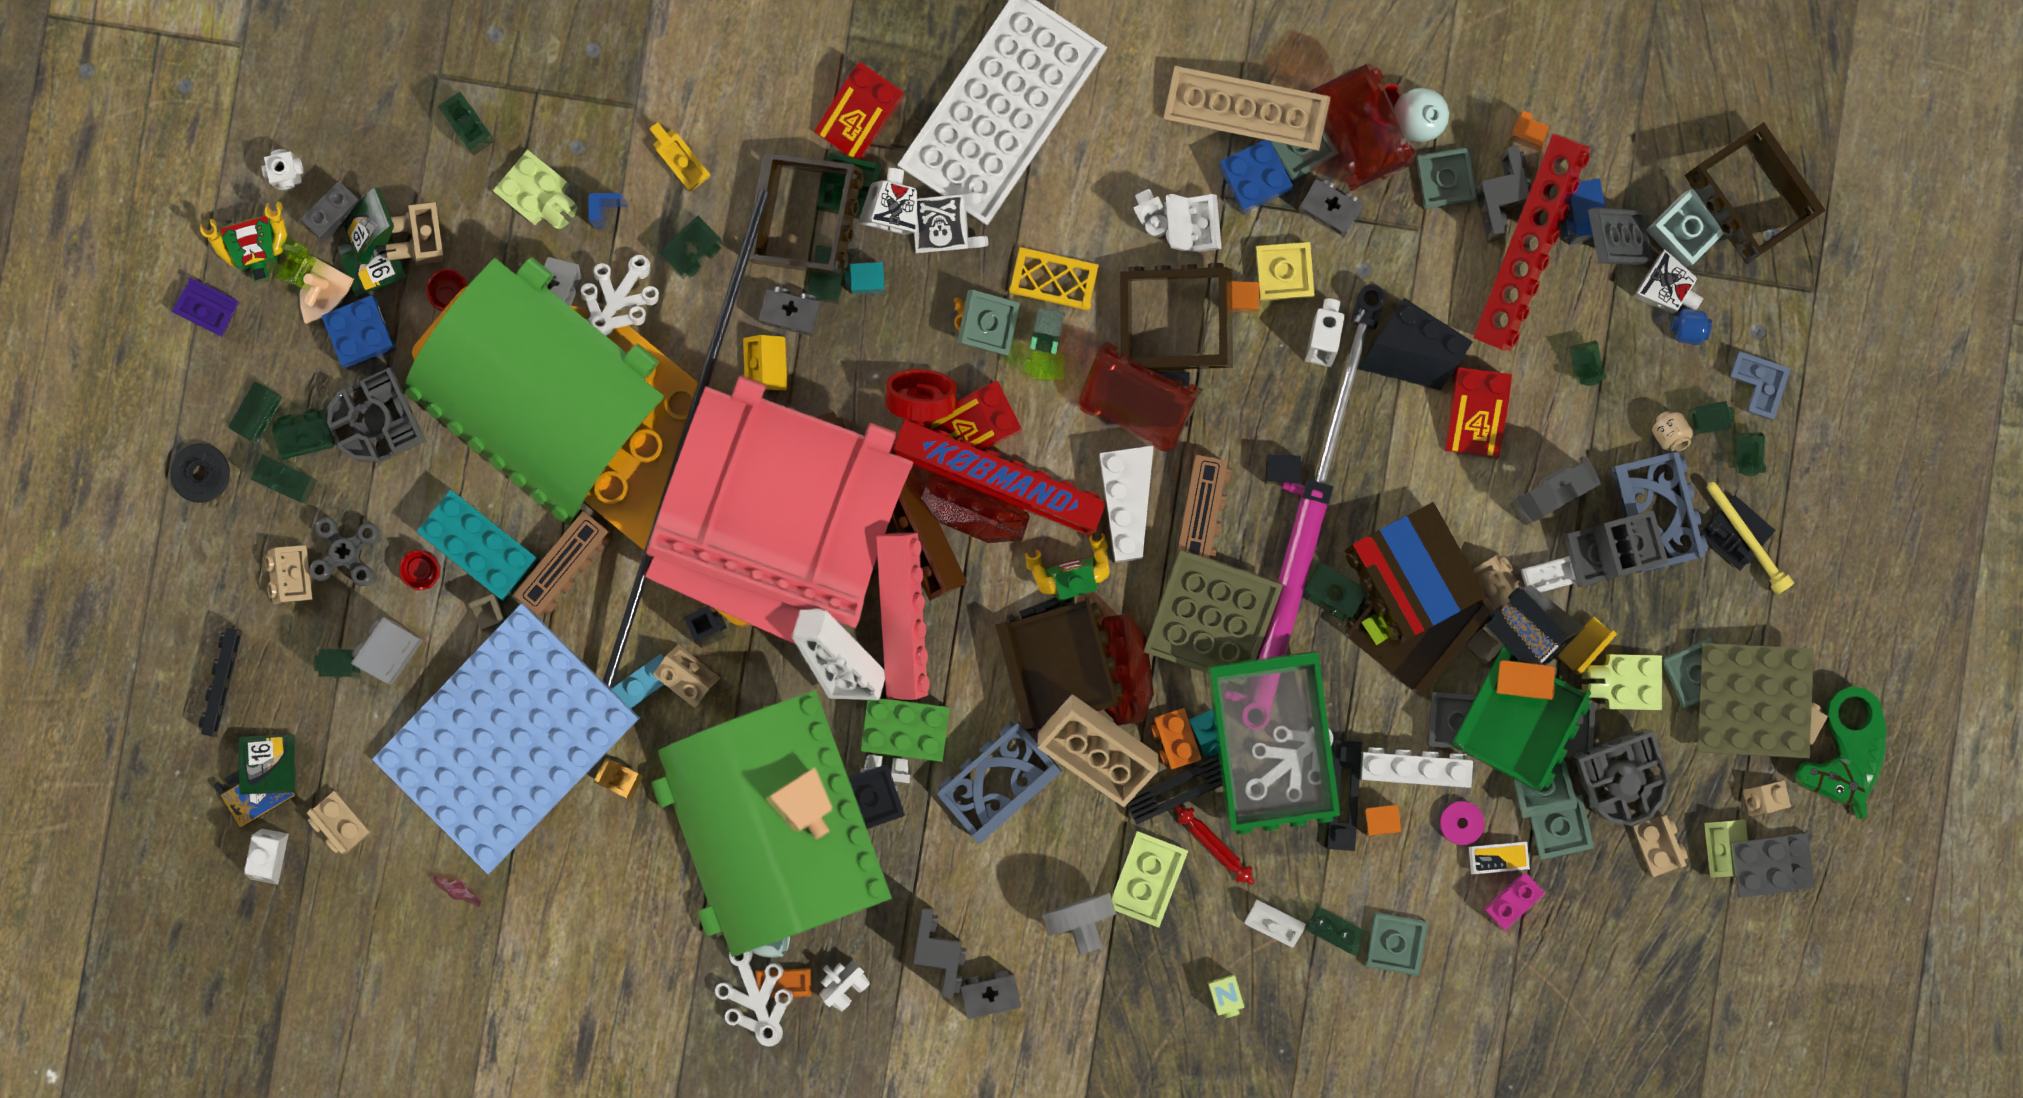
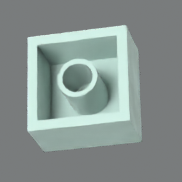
M1693 189L1682 193L1646 229L1654 240L1685 268L1693 265L1724 234L1719 224Z

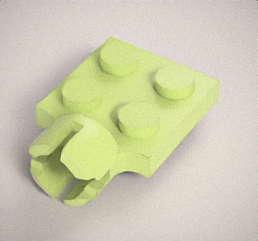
M529 150L522 155L493 190L495 194L533 225H536L543 219L555 228L562 229L569 222L560 214L563 210L573 219L578 209L576 203L565 194L570 184Z
M1606 655L1604 665H1589L1582 673V679H1595V684H1582V691L1584 693L1587 691L1592 692L1589 698L1605 699L1606 709L1662 710V656Z

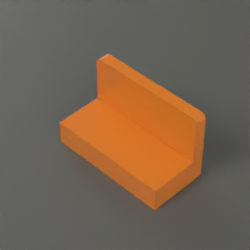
M1502 660L1499 667L1497 693L1553 699L1556 668L1549 665Z

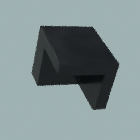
M1268 454L1266 457L1265 484H1277L1278 482L1299 483L1301 456Z

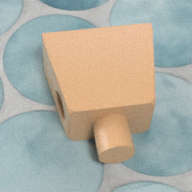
M815 768L766 798L767 802L794 832H798L807 826L817 840L830 831L822 816L830 812L832 806Z

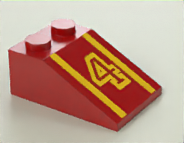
M859 61L843 83L814 133L848 157L861 160L904 100V92Z
M1460 367L1454 371L1445 451L1499 458L1509 405L1512 374Z
M998 380L957 401L953 413L940 420L932 421L930 428L932 431L935 429L945 431L954 440L969 441L975 445V448L981 451L989 449L1022 432V428Z

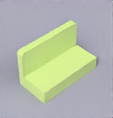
M1746 820L1704 823L1710 878L1735 876L1731 843L1748 841Z

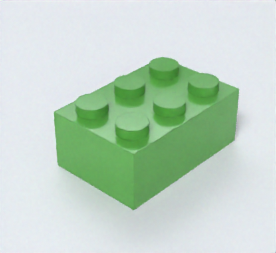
M881 698L879 700H867L861 752L943 762L950 707Z

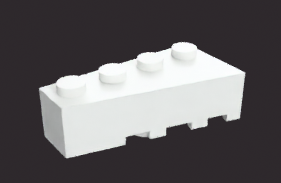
M1154 446L1099 454L1114 563L1140 560L1143 557Z
M800 610L792 638L828 698L879 700L885 681V670L826 610Z

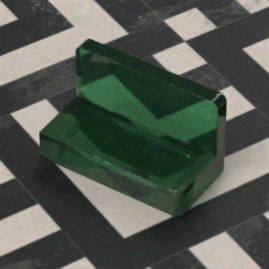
M817 246L813 262L829 264L832 248ZM845 269L843 276L811 272L808 294L816 296L817 301L839 304Z
M254 382L228 428L257 444L283 397Z

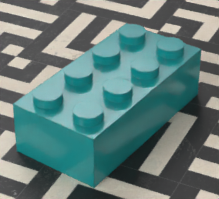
M453 490L446 494L417 530L419 535L505 602L540 560Z

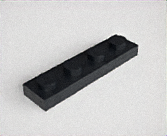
M226 627V631L220 635L218 648H221L219 659H215L212 667V675H215L213 685L208 686L205 696L208 706L206 712H202L199 720V728H202V735L217 737L243 632L241 630Z

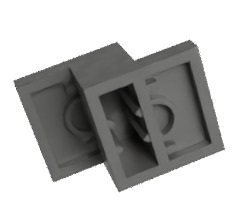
M1518 145L1508 147L1500 156L1504 176L1482 181L1476 188L1477 202L1487 242L1498 240L1504 234V228L1508 227L1504 211L1523 207L1532 187L1530 178L1525 177L1523 168L1527 167L1524 152H1519Z
M1654 510L1564 535L1578 587L1668 563Z
M1808 833L1731 843L1738 898L1815 888Z
M923 907L913 964L946 969L942 997L953 998L954 992H960L962 975H958L957 970L958 965H964L966 948L961 947L962 941L930 936V932H936L938 915H933L934 909Z

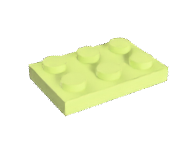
M1137 831L1111 897L1115 911L1159 928L1188 850Z

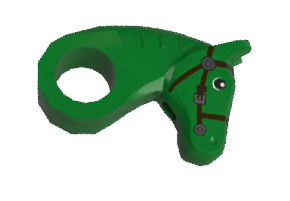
M1851 686L1833 692L1824 703L1823 714L1828 716L1825 725L1834 741L1838 756L1820 764L1813 762L1800 763L1794 772V779L1796 784L1802 788L1819 794L1833 802L1852 806L1856 818L1865 819L1867 818L1866 798L1879 777L1884 761L1887 728L1878 698L1866 688ZM1847 698L1859 700L1866 710L1865 722L1857 730L1846 728L1839 719L1838 711L1840 705Z

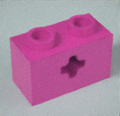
M1521 873L1482 910L1500 930L1505 931L1545 893L1527 873Z

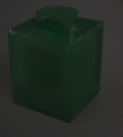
M1038 308L1030 349L1053 354L1057 353L1065 316L1064 312Z
M1727 401L1690 409L1695 436L1725 431L1732 428L1731 423H1734L1733 409L1728 407Z

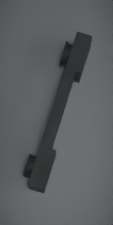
M1334 740L1333 765L1338 803L1341 768L1351 769L1348 823L1338 822V816H1334L1333 821L1328 823L1327 849L1355 851L1362 742Z
M1219 756L1151 788L1149 787L1138 792L1127 804L1136 825L1223 786ZM1204 775L1207 783L1159 805L1157 804L1154 796L1197 776Z

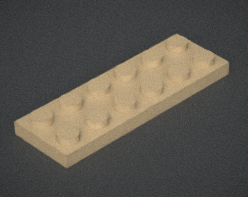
M1175 66L1164 119L1319 151L1331 97Z

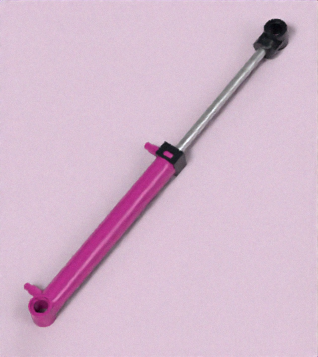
M1366 285L1356 297L1351 323L1357 325V330L1315 481L1307 479L1304 485L1299 483L1282 484V489L1301 495V501L1278 582L1283 584L1257 659L1282 656L1287 653L1325 512L1334 487L1325 484L1366 334L1368 329L1377 328L1385 302V293L1377 285ZM1367 293L1374 294L1377 297V304L1374 306L1367 305L1364 302V295ZM1281 673L1251 677L1247 694L1225 690L1223 696L1225 699L1244 705L1240 719L1246 728L1258 730L1268 723ZM1251 709H1257L1262 714V719L1258 724L1250 723L1247 718L1248 712Z

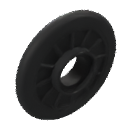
M202 443L192 444L182 449L175 456L170 469L171 482L176 492L184 499L195 503H204L217 498L225 490L230 477L229 464L224 454L214 446ZM197 466H204L207 469V476L205 479L197 481L193 477V471Z

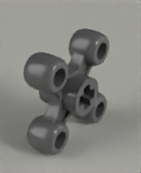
M328 517L319 519L316 523L315 531L317 535L329 542L330 553L326 558L317 559L311 563L309 568L311 577L318 581H325L329 579L336 567L346 566L350 570L351 578L356 585L361 587L370 585L374 579V572L369 566L364 565L360 561L359 552L364 546L374 544L379 540V528L375 524L364 523L358 528L355 536L344 538L338 531L336 521ZM326 524H330V531L324 533L323 527ZM368 529L372 530L370 538L365 537V532ZM344 545L350 550V555H345V559L343 555L339 554L340 548L344 549ZM323 565L324 573L319 575L317 569ZM362 571L366 572V578L364 580H360L359 574Z

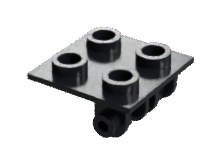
M1734 495L1729 502L1759 544L1763 546L1776 530ZM1722 510L1700 533V536H1705L1706 542L1739 571L1755 558L1752 553L1753 550L1749 549Z

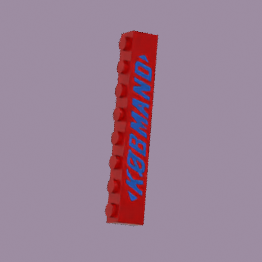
M905 419L900 425L890 451L891 454L913 461V465L1089 537L1096 531L1106 501L1101 500L1098 494L1091 491H1085V493L1075 489V485L1067 481L1057 482L1052 480L1050 475L1043 471L1036 470L1033 472L1025 469V465L1021 462L1003 460L994 451H981L975 448V445L969 441L954 440L945 431L938 429L932 431L925 428V425L920 421H908Z

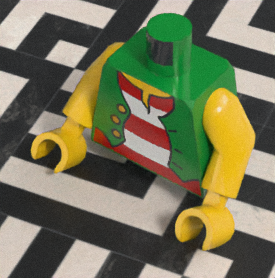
M277 201L276 207L278 211H272L269 208V203H267L264 216L221 227L219 232H217L215 220L210 219L213 228L206 230L200 224V231L203 236L208 237L216 254L230 267H237L240 271L251 269L254 282H263L270 279L266 265L278 261V255L282 253L287 238L284 220L280 216L283 205Z
M1101 533L1102 539L1099 541H1094L1092 535L1089 537L1094 555L1045 568L1042 567V557L1039 550H1036L1035 558H1030L1026 552V567L1032 571L1039 590L1043 594L1053 595L1059 600L1097 591L1100 582L1105 580L1110 573L1107 552H1105L1108 549V544L1104 533Z

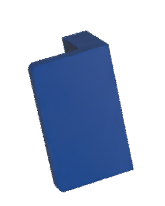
M622 193L589 194V222L594 229H605V208L627 207V201Z

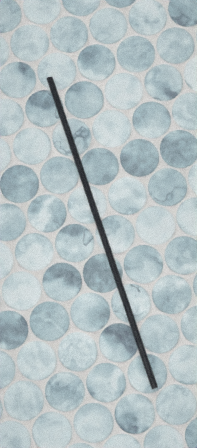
M762 189L759 190L604 675L603 682L611 690L647 580L645 576L654 556L648 555L646 552L693 417L705 387L709 386L770 192Z

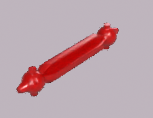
M1175 807L1178 814L1177 823L1179 825L1187 824L1189 831L1229 871L1236 873L1235 881L1237 883L1246 882L1250 885L1255 883L1251 872L1253 868L1250 865L1248 867L1242 866L1240 859L1201 820L1194 818V808Z

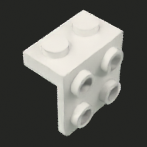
M1175 194L1166 195V202L1164 203V213L1168 218L1166 238L1172 249L1189 253L1222 249L1217 195L1210 194L1191 198Z

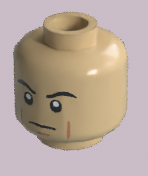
M1666 411L1656 418L1657 422L1653 425L1652 432L1663 450L1680 452L1691 444L1690 439L1693 436V431L1683 414Z

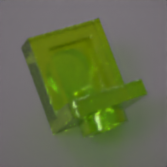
M283 243L281 248L288 253V256L276 278L302 289L305 284L303 281L304 276L310 274L317 260L308 254L309 249L298 243H294L293 246Z
M1032 351L1031 358H1026V374H1031V381H1064V353H1037V351Z

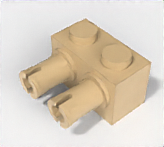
M436 202L408 205L406 215L391 217L394 224L392 233L408 231L412 239H410V242L385 245L387 261L412 258V260H415V265L443 262Z

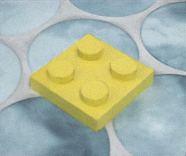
M1310 242L1256 246L1260 301L1314 297Z

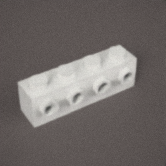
M1368 747V753H1361L1360 780L1471 788L1473 760H1466L1465 754L1450 753V759L1439 758L1438 752L1423 751L1422 757L1412 756L1411 750L1395 749L1394 755L1384 754V748Z

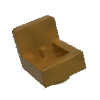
M605 758L603 764L597 770L594 782L632 800L644 776L616 761Z

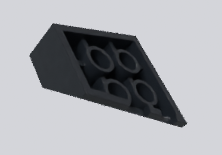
M1404 298L1357 370L1380 374L1381 376L1407 381L1408 383L1440 391L1459 365L1473 341Z

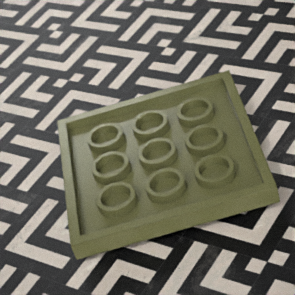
M1179 548L1143 652L1207 673V666L1256 659L1283 584ZM1249 677L1229 681L1246 686Z
M1702 643L1697 753L1809 759L1814 649Z

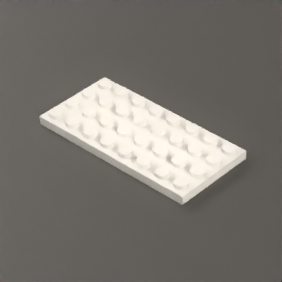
M1009 0L897 165L898 168L904 170V172L940 196L983 193L984 203L965 205L966 213L988 226L1106 52L1107 47L1037 0Z

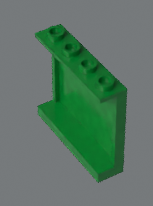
M1503 646L1496 656L1451 746L1539 792L1544 786L1549 788L1555 777L1552 769L1556 762L1561 764L1568 751L1564 746L1568 738L1574 739L1580 725L1576 724L1580 714L1585 716L1592 704V701L1588 700L1592 692L1587 691L1584 693L1555 678L1553 699L1497 693L1500 662L1502 660L1520 662L1515 656L1511 655L1512 652L1508 648Z

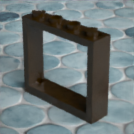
M1764 122L1684 175L1746 265L1826 211ZM1746 144L1752 149L1800 218L1760 246L1707 171Z
M764 153L754 206L760 189L770 192L749 261L753 264L843 276V271L848 265V245L852 241L854 234L852 227L853 219L859 209L858 193L864 183L863 170L854 164ZM782 168L846 176L829 264L765 255Z
M1209 263L1208 268H1198L1196 264H1183L1181 269H1171L1169 265H1157L1155 270H1144L1142 266L1128 267V271H1120L1121 369L1129 371L1233 368L1232 270L1224 267L1223 263ZM1219 277V354L1132 357V281Z

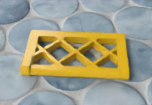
M1020 247L1012 283L1009 287V294L1088 311L1091 307L1090 302L1099 265ZM1025 257L1041 261L1039 265L1029 271L1024 265ZM1049 262L1066 266L1068 269L1054 277L1046 264ZM1044 266L1051 279L1038 287L1030 274ZM1073 269L1089 271L1088 279L1080 282ZM1070 272L1078 285L1064 293L1057 279ZM1028 276L1035 289L1019 288L1020 280ZM1054 282L1062 295L1055 296L1042 293L1041 289ZM1080 288L1084 293L1083 302L1068 299L1067 295Z

